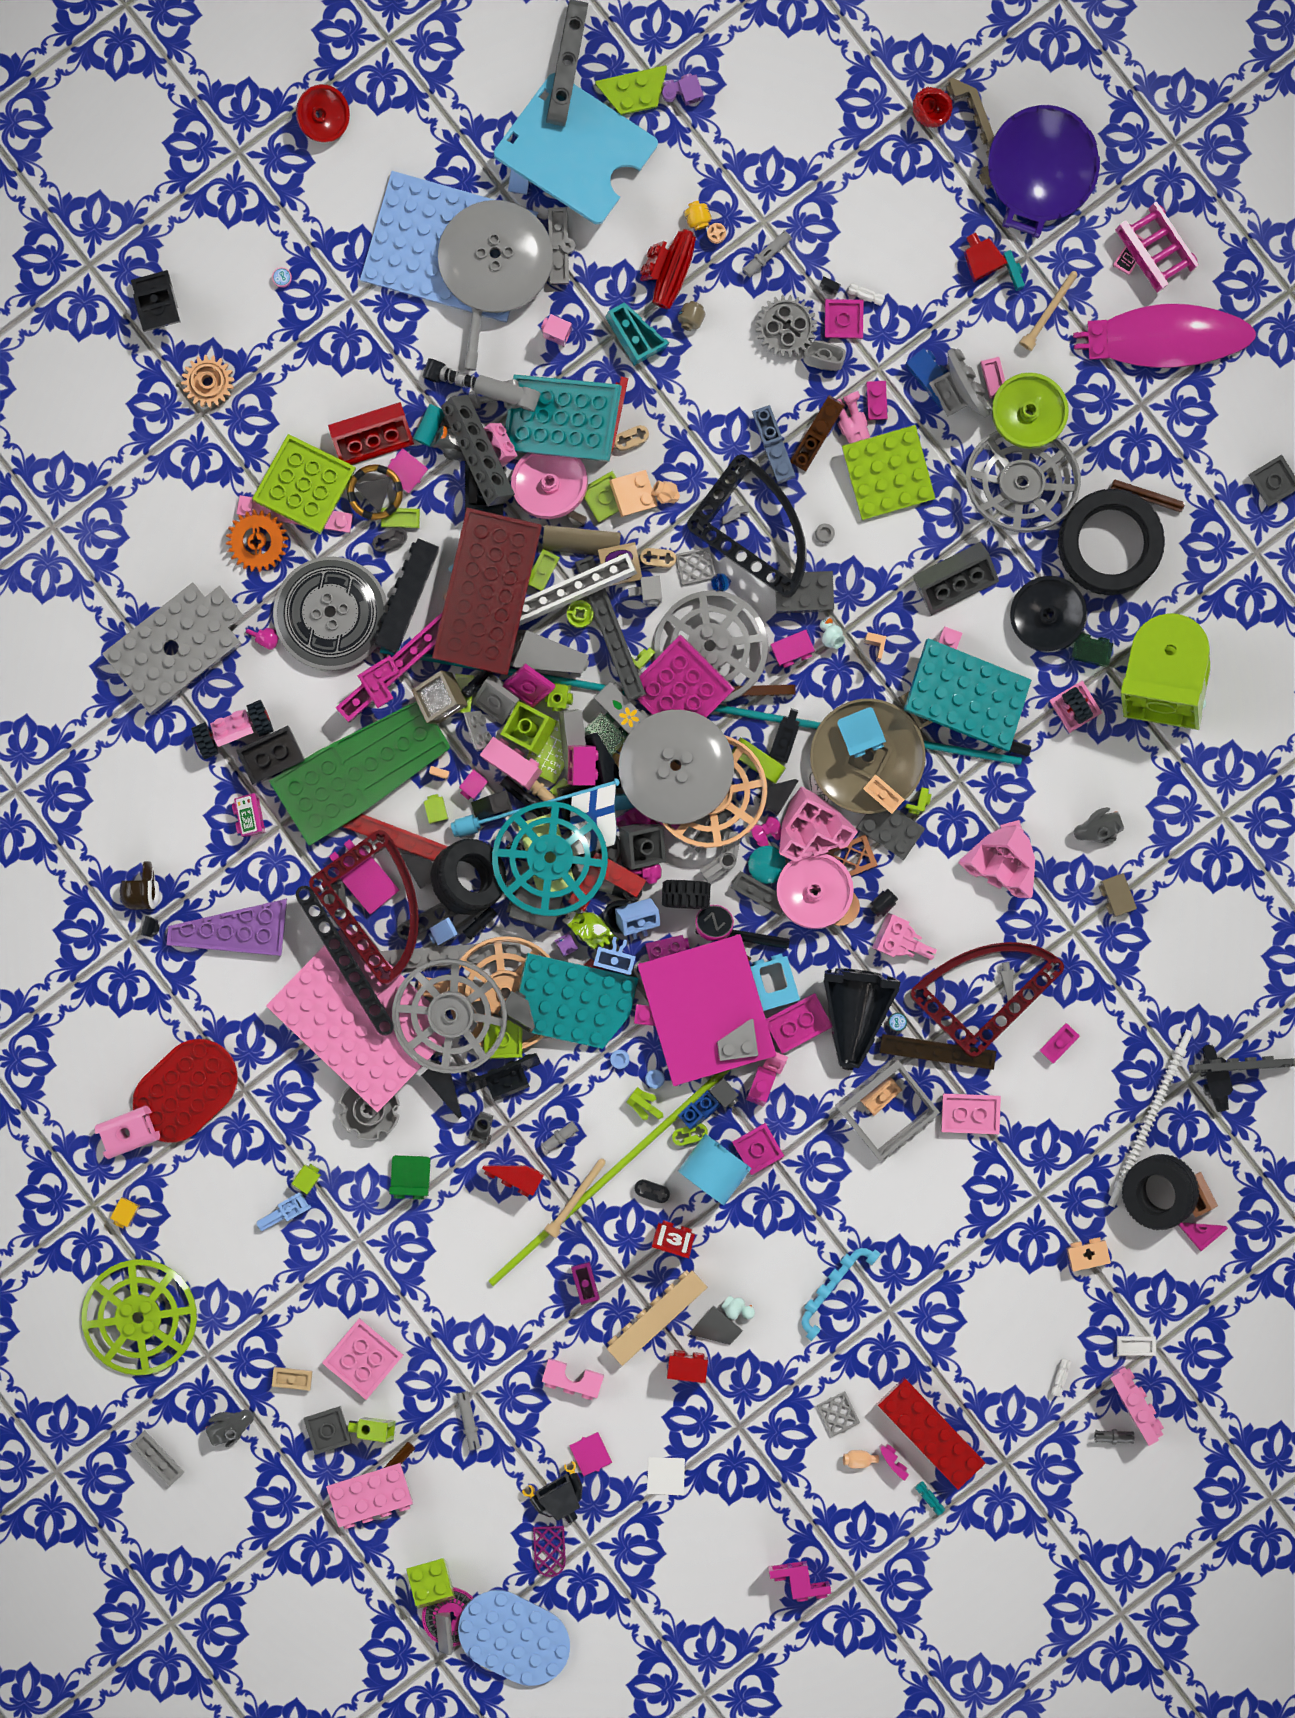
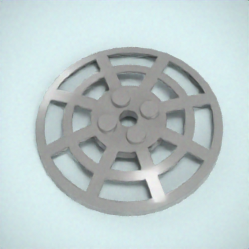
M995 431L986 436L973 450L966 469L967 492L977 511L992 524L1005 530L1021 533L1037 532L1050 528L1065 518L1073 508L1081 486L1079 465L1070 448L1057 437L1051 443L1060 451L1052 457L1038 448L1027 449L1010 446L1000 450L995 440L1002 437L999 432ZM986 446H989L994 456L988 461L984 472L973 470V465L978 455ZM1013 452H1022L1021 460L1011 463L1005 457V455ZM1030 453L1041 457L1046 462L1041 466L1029 461ZM1063 457H1066L1070 463L1074 484H1062L1061 472L1056 463ZM996 461H999L1004 467L1000 476L989 474ZM1052 468L1055 474L1056 484L1046 483L1044 473ZM971 477L982 480L983 491L988 501L981 505L978 504L973 494ZM1025 479L1028 484L1020 486L1017 480ZM988 482L999 484L1001 493L994 498L989 491ZM1043 491H1055L1052 500L1048 505H1045L1040 499ZM1061 492H1073L1068 506L1059 516L1050 510L1057 503ZM1007 499L1015 504V512L1004 509L999 503ZM1034 503L1039 511L1022 514L1023 505ZM994 507L1000 513L1014 518L1013 526L995 520L985 511ZM1044 514L1051 520V522L1038 527L1021 528V519H1032Z
M715 590L690 594L675 603L659 623L654 641L655 660L663 652H660L659 649L660 637L663 627L668 621L676 626L671 637V643L678 637L680 630L689 635L688 642L717 671L718 668L726 663L735 668L730 674L724 676L727 681L735 678L740 672L749 678L745 685L732 692L722 703L732 701L750 690L764 671L769 650L765 626L754 608L736 595ZM707 596L725 597L737 602V604L730 612L721 607L708 606ZM699 597L700 608L689 612L681 620L672 615L681 605ZM743 608L748 610L755 619L760 634L749 635L744 623L737 617ZM709 612L721 613L727 617L720 625L710 623ZM701 614L702 625L692 629L685 624L692 617ZM733 621L739 626L743 636L731 637L727 628ZM707 642H715L716 647L713 651L705 649ZM762 642L761 659L754 673L745 666L750 655V643ZM744 644V653L739 662L732 657L734 645Z
M439 959L421 965L404 979L394 998L392 1022L398 1042L414 1061L432 1071L455 1074L477 1068L495 1053L505 1035L507 1008L498 985L481 968L458 959ZM452 964L451 975H441L428 980L421 973L436 965ZM459 965L478 972L487 982L479 987L471 980L459 976ZM413 978H416L423 986L416 993L412 1005H400L406 987ZM451 980L450 991L439 993L433 986L438 982ZM458 982L470 986L475 991L466 997L458 992ZM491 988L495 990L499 998L502 1018L491 1016L490 1004L484 994ZM427 990L434 999L429 1007L418 1006L421 996ZM479 997L483 1002L485 1015L474 1013L472 1003ZM446 1011H455L456 1018L449 1019L446 1016ZM399 1012L411 1013L412 1025L417 1036L409 1043L401 1029ZM417 1014H426L428 1016L430 1026L424 1031L420 1028ZM473 1021L484 1023L483 1029L477 1038L469 1030ZM490 1024L501 1026L495 1043L485 1053L479 1043L486 1036ZM434 1032L445 1037L444 1047L435 1044L427 1037ZM464 1035L469 1042L468 1045L452 1048V1041L455 1037ZM423 1042L431 1049L443 1053L441 1065L420 1056L414 1048ZM474 1049L479 1059L465 1065L449 1066L451 1054H460Z

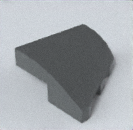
M713 1305L690 1331V1334L730 1345L743 1330Z

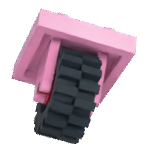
M1083 680L1049 700L1068 733L1102 714Z

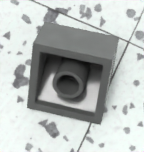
M632 824L619 827L621 863L632 870L666 862L663 825Z

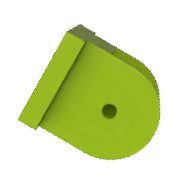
M1162 614L1151 618L1139 628L1133 639L1126 676L1123 679L1121 689L1123 717L1195 730L1200 729L1202 709L1210 675V647L1206 633L1193 619L1180 614Z

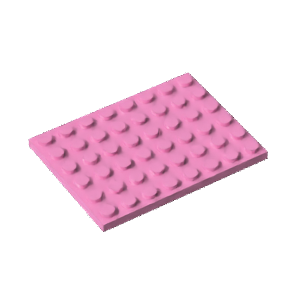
M350 925L346 928L348 934L353 935L356 933ZM339 930L340 937L392 1020L394 998L405 978L400 975L389 985L381 984L342 931ZM333 939L329 942V946L331 949L336 950L340 947V942ZM361 940L357 946L360 950H365L369 944L365 940ZM325 945L266 1005L271 1012L377 1113L422 1067L404 1051L398 1042L394 1028L392 1033L387 1036H382L376 1031ZM376 955L369 958L371 965H378L380 962V958ZM342 956L339 959V963L342 966H347L350 963V958ZM384 964L379 969L375 970V972H377L378 970L381 971V979H390L389 975L391 973H385L382 969V967L385 966ZM353 972L349 975V979L351 982L356 983L360 980V975L357 972ZM410 983L402 995L400 1005H412L413 999L418 992ZM362 989L359 995L362 999H367L370 997V991ZM422 995L418 1006L429 1007L430 1002ZM373 1005L370 1007L369 1012L371 1015L376 1016L380 1013V1008L377 1005ZM399 1012L401 1029L409 1043L417 1036L412 1025L411 1013ZM417 1014L420 1028L424 1031L430 1026L428 1016L426 1014ZM382 1022L379 1028L381 1031L387 1032L390 1030V1024ZM436 1032L427 1037L440 1046L445 1041V1037ZM423 1042L414 1048L417 1054L427 1060L436 1052Z

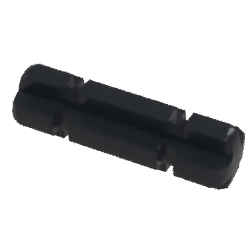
M482 670L480 675H477L468 683V686L461 690L464 697H471L474 691L481 688L488 676L490 678L493 676V673Z

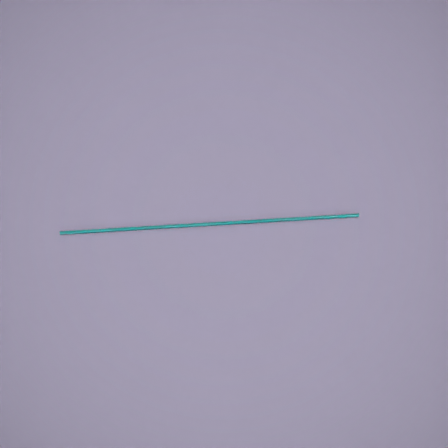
M380 649V653L395 655L393 653ZM426 654L424 657L420 659L423 661H429L434 663L482 671L481 669L433 659V654ZM509 668L508 675L512 676L518 669ZM541 674L552 683L571 685V687L600 691L605 686L604 684ZM719 705L714 710V712L780 723L783 719L781 715ZM796 718L797 721H800L799 727L817 730L821 723ZM924 741L925 749L1021 765L1022 762L1020 757Z

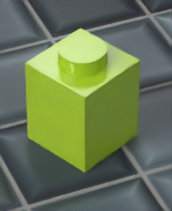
M438 794L428 796V800L424 801L429 824L449 820L443 797H439Z
M311 1163L309 1166L305 1164L292 1182V1185L308 1195L321 1176L318 1173L320 1169Z

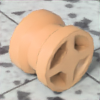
M713 223L709 226L707 231L709 241L715 244L724 241L726 229L722 224Z

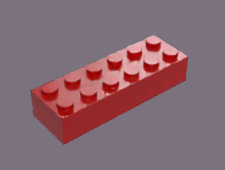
M905 1377L877 1403L881 1410L958 1490L986 1464Z

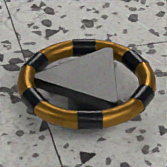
M373 464L362 467L353 474L348 484L347 496L351 507L357 514L370 520H380L391 516L398 509L403 498V487L399 477L393 470L386 466ZM373 471L389 476L356 484L366 473ZM392 479L396 497L393 504L381 512ZM355 488L378 513L364 510L358 505L354 492Z

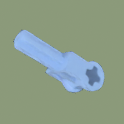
M301 1191L278 1204L279 1209L258 1220L256 1223L258 1228L264 1231L281 1220L286 1219V1221H289L312 1207L307 1204Z

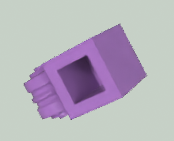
M686 74L677 82L668 80L663 83L662 95L666 102H673L676 99V94H680L683 97L685 106L704 100L697 74Z

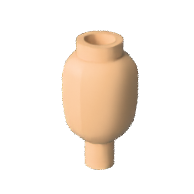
M851 1450L847 1454H843V1464L848 1465L850 1468H866L871 1463H879V1456L870 1455L867 1451Z

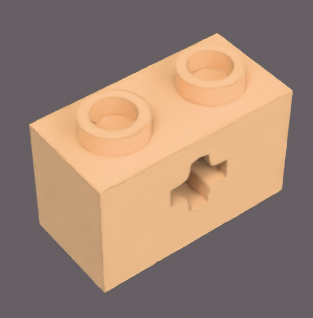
M1100 1237L1089 1239L1087 1244H1082L1081 1241L1070 1244L1071 1247L1066 1248L1071 1271L1073 1272L1111 1263L1106 1240H1101ZM1086 1249L1093 1251L1089 1259L1083 1256V1253H1086Z

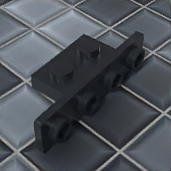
M537 1053L527 1054L522 1059L510 1061L498 1069L494 1068L481 1076H474L465 1083L470 1093L488 1086L495 1102L530 1087L524 1071L541 1064Z

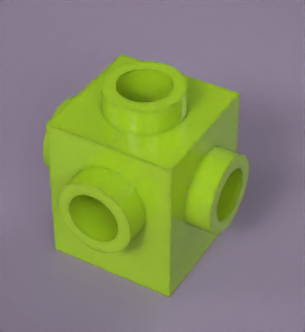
M553 683L556 686L545 697V702H548L547 707H552V711H564L573 703L571 685Z

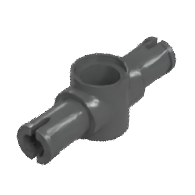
M725 809L717 814L719 825L725 823L733 813ZM707 820L704 826H708L711 820ZM700 831L701 833L695 838V841L707 843L709 840L712 841L713 833ZM696 847L695 850L699 853L703 847Z

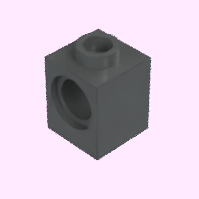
M724 1078L709 1090L724 1108L727 1106L731 1108L739 1101L736 1098L739 1094Z

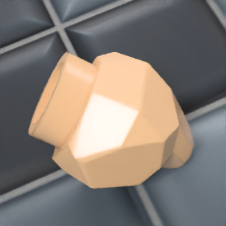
M658 480L653 486L652 494L656 496L661 504L675 503L680 498L677 485L672 482Z

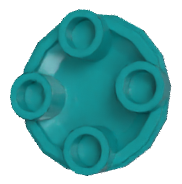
M761 846L754 850L749 858V872L754 879L761 883H774L778 880L780 873L786 866V859L780 855L776 847Z

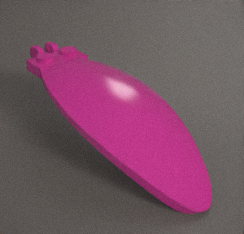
M1160 304L1134 309L1109 320L1088 321V332L1073 333V338L1088 337L1089 344L1078 343L1074 345V349H1089L1090 360L1111 358L1137 366L1174 368L1203 364L1237 353L1253 342L1256 332L1249 323L1241 318L1219 310L1189 304Z

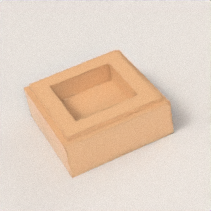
M433 766L430 767L429 773L431 775L446 780L449 778V771Z

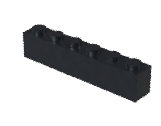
M419 538L416 543L412 542L409 549L411 556L409 560H405L402 567L404 571L402 578L398 577L394 587L397 588L396 593L389 598L387 605L390 608L388 613H383L380 621L383 625L380 631H376L373 641H376L375 646L393 654L399 651L438 555L439 546Z

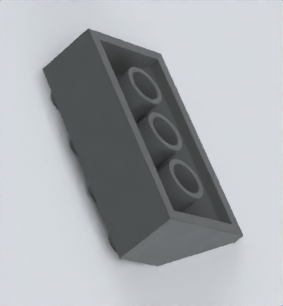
M981 542L913 575L917 589L931 615L999 582L991 557Z

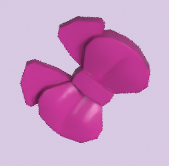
M769 816L764 824H756L751 830V834L757 841V845L768 846L767 835L770 833L776 840H779L782 829L779 821L774 816Z

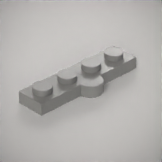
M567 207L548 208L549 238L553 252L550 285L569 284L568 254L575 251L576 244L573 239L568 238Z

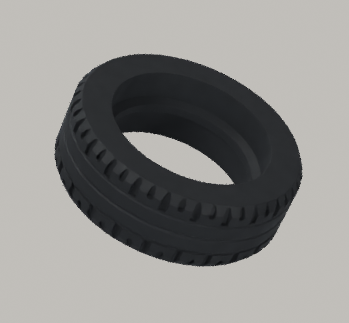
M1102 489L1083 497L1064 518L1058 537V552L1065 571L1069 573V576L1079 586L1093 593L1104 595L1124 594L1142 585L1158 568L1165 547L1164 529L1157 512L1142 497L1123 489ZM1118 510L1131 516L1141 528L1144 539L1142 554L1137 563L1123 573H1100L1091 568L1081 555L1079 549L1081 528L1092 515L1100 511Z

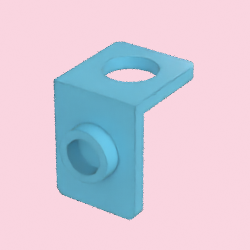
M625 793L615 795V811L634 808Z

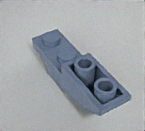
M768 405L753 410L752 414L777 483L796 478L771 406Z

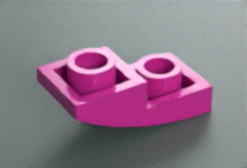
M881 1444L879 1448L886 1462L905 1481L909 1476L908 1472H906L908 1468L900 1462L894 1463L898 1458L895 1454L897 1450L889 1444L886 1446Z

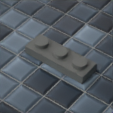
M740 871L731 888L781 916L783 911L779 906L776 891Z

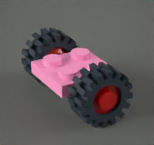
M261 700L246 705L248 713L246 709L235 711L230 716L218 718L213 723H210L212 734L206 722L191 728L197 747L204 760L219 754L216 744L220 747L254 733L253 725L259 737L274 731L269 715Z

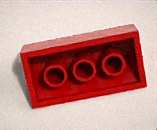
M401 402L328 425L338 458L350 465L414 445Z

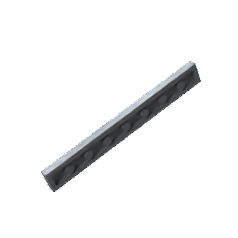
M593 555L575 562L579 574L597 566ZM604 588L588 595L628 702L646 696L606 589Z

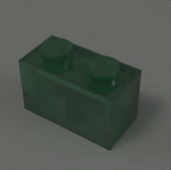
M1082 633L1072 645L1070 659L1108 667L1114 643H1110V639L1099 637L1098 640L1092 639L1091 635Z
M601 712L585 730L589 734L598 733L610 755L613 756L623 746L628 733L621 726L617 728L613 724L615 720L608 713L604 715Z

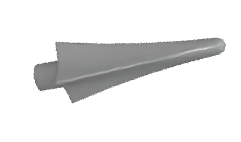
M1003 962V970L999 971L1007 1000L1009 1001L1013 997L1014 970L1010 969L1009 962ZM1013 1003L1009 1006V1010L1014 1013Z

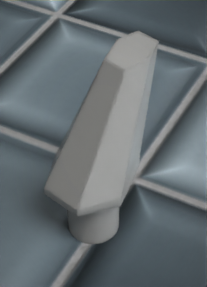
M737 503L722 517V524L740 518V514L749 513V506H739Z

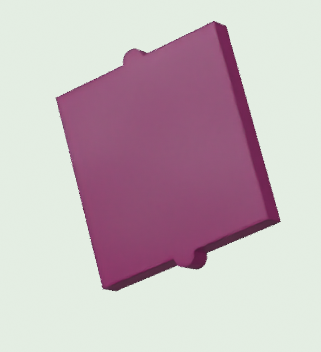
M403 448L394 459H391V463L388 465V468L397 474L403 489L407 493H410L417 483H421V478L429 470Z
M598 1432L586 1438L582 1437V1440L569 1445L583 1476L594 1471H600V1468L612 1463Z

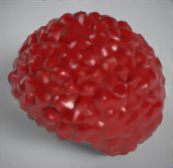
M926 87L915 95L913 114L915 119L923 126L931 128L940 127L950 119L953 106L952 99L947 93L938 88Z

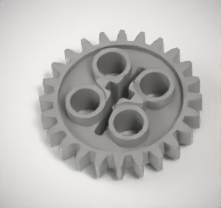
M782 295L781 301L774 297L773 304L767 301L768 308L762 306L761 309L764 314L758 313L757 315L761 318V320H756V324L760 325V327L756 328V332H761L757 338L764 339L761 345L765 346L768 344L767 351L774 349V355L779 351L781 352V357L788 353L790 358L792 352H795L798 356L799 349L805 351L804 345H811L809 339H815V336L811 334V332H817V328L812 327L817 324L816 320H812L815 317V313L809 314L812 307L805 308L806 301H803L801 304L798 303L799 297L795 301H792L791 295L788 300H785L784 295ZM781 309H787L789 310L790 315L788 317H782L779 311ZM775 315L776 317H778V319H779L781 322H779L778 320L774 319L773 316ZM801 320L805 323V327L798 329L794 323ZM782 323H790V329L786 328L784 330ZM776 324L778 326V330L776 332H770L768 330V325ZM791 330L799 333L800 337H797ZM790 335L794 341L786 344L783 341V337Z

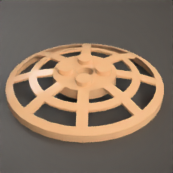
M728 736L725 737L729 744L737 748L733 753L734 768L740 774L743 783L731 784L723 802L709 814L711 826L691 822L681 824L675 830L670 824L662 823L672 835L687 844L704 848L729 845L748 834L763 814L767 799V781L760 761L747 746ZM743 753L755 765L759 773V780L749 782L745 771L737 763ZM673 761L670 768L673 771H678L681 765ZM761 787V802L753 818L745 812L750 799V789ZM744 791L742 806L738 808L731 803L733 793ZM727 809L735 815L729 821L719 825L717 814ZM739 819L749 824L738 835L721 841L720 830L732 826ZM690 826L699 831L712 832L714 842L695 841L683 836V834Z
M502 936L486 939L476 944L459 959L467 961L469 956L478 949L494 943L495 954L483 959L476 966L482 968L496 960L497 971L492 973L490 977L496 982L500 990L508 988L511 993V991L516 992L519 989L526 958L516 954L503 953L502 942L519 943L531 948V954L549 958L550 956L530 941L518 937ZM504 959L516 960L522 964L515 972L505 970ZM462 966L470 972L468 979L472 982L475 976L484 984L487 982L478 972ZM465 985V996L467 997L470 995L471 987ZM491 988L484 993L490 1004L491 1016L494 1014L501 1016L498 1014L501 1009L499 998L495 990ZM479 997V998L476 999L474 1002H476V1001H482V1000H481V998ZM450 1010V1011H451V1014H452V1016H453V1018L455 1019V1018H456V1013H455V1011ZM477 1022L478 1024L472 1031L475 1038L481 1033L483 1022ZM536 1034L532 1038L523 1041L522 1049L535 1044L544 1036ZM483 1040L479 1043L481 1047H483Z

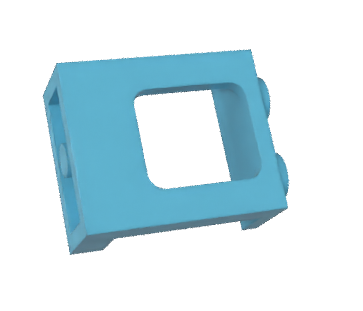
M782 954L771 956L772 960L764 962V959L754 961L753 966L750 967L763 1011L800 1000L788 957H783ZM780 963L786 978L787 987L767 993L760 975V968Z

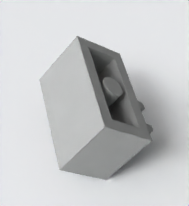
M660 575L641 577V587L628 588L629 597L642 595L643 604H647V607L659 606V603L662 602Z

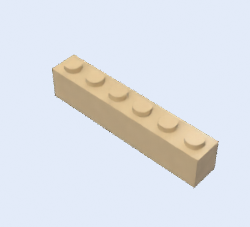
M685 1270L678 1277L680 1281L677 1284L671 1283L664 1290L666 1292L665 1295L661 1298L657 1296L650 1303L652 1307L647 1311L643 1309L636 1315L637 1320L633 1324L629 1322L621 1329L623 1333L619 1337L615 1335L607 1342L609 1344L607 1350L622 1366L708 1288L693 1270L690 1272Z

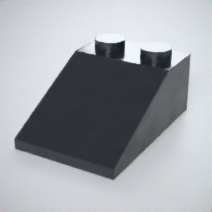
M465 461V513L466 508L503 516L504 504L487 506L467 461Z

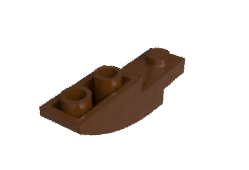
M830 395L827 397L790 460L792 464L805 472L807 471L845 407L844 403Z

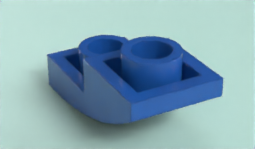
M707 1090L695 1103L691 1102L678 1116L689 1129H693L714 1113L722 1104Z

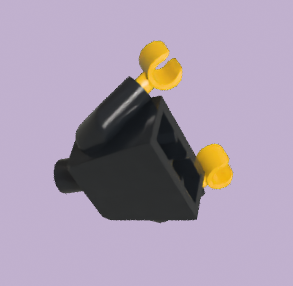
M573 1461L574 1468L572 1470H568L566 1464L564 1465L566 1472L570 1473L569 1476L565 1474L535 1491L532 1485H528L531 1488L530 1494H527L524 1489L522 1490L524 1496L530 1497V1502L538 1513L547 1517H554L555 1520L565 1517L568 1523H572L578 1518L575 1511L580 1508L579 1501L582 1499L583 1486L578 1473H575L576 1465Z

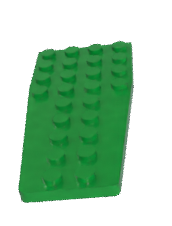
M417 701L318 750L305 758L304 762L287 769L269 780L307 844L311 846L371 808L450 749V744L438 725L426 722Z

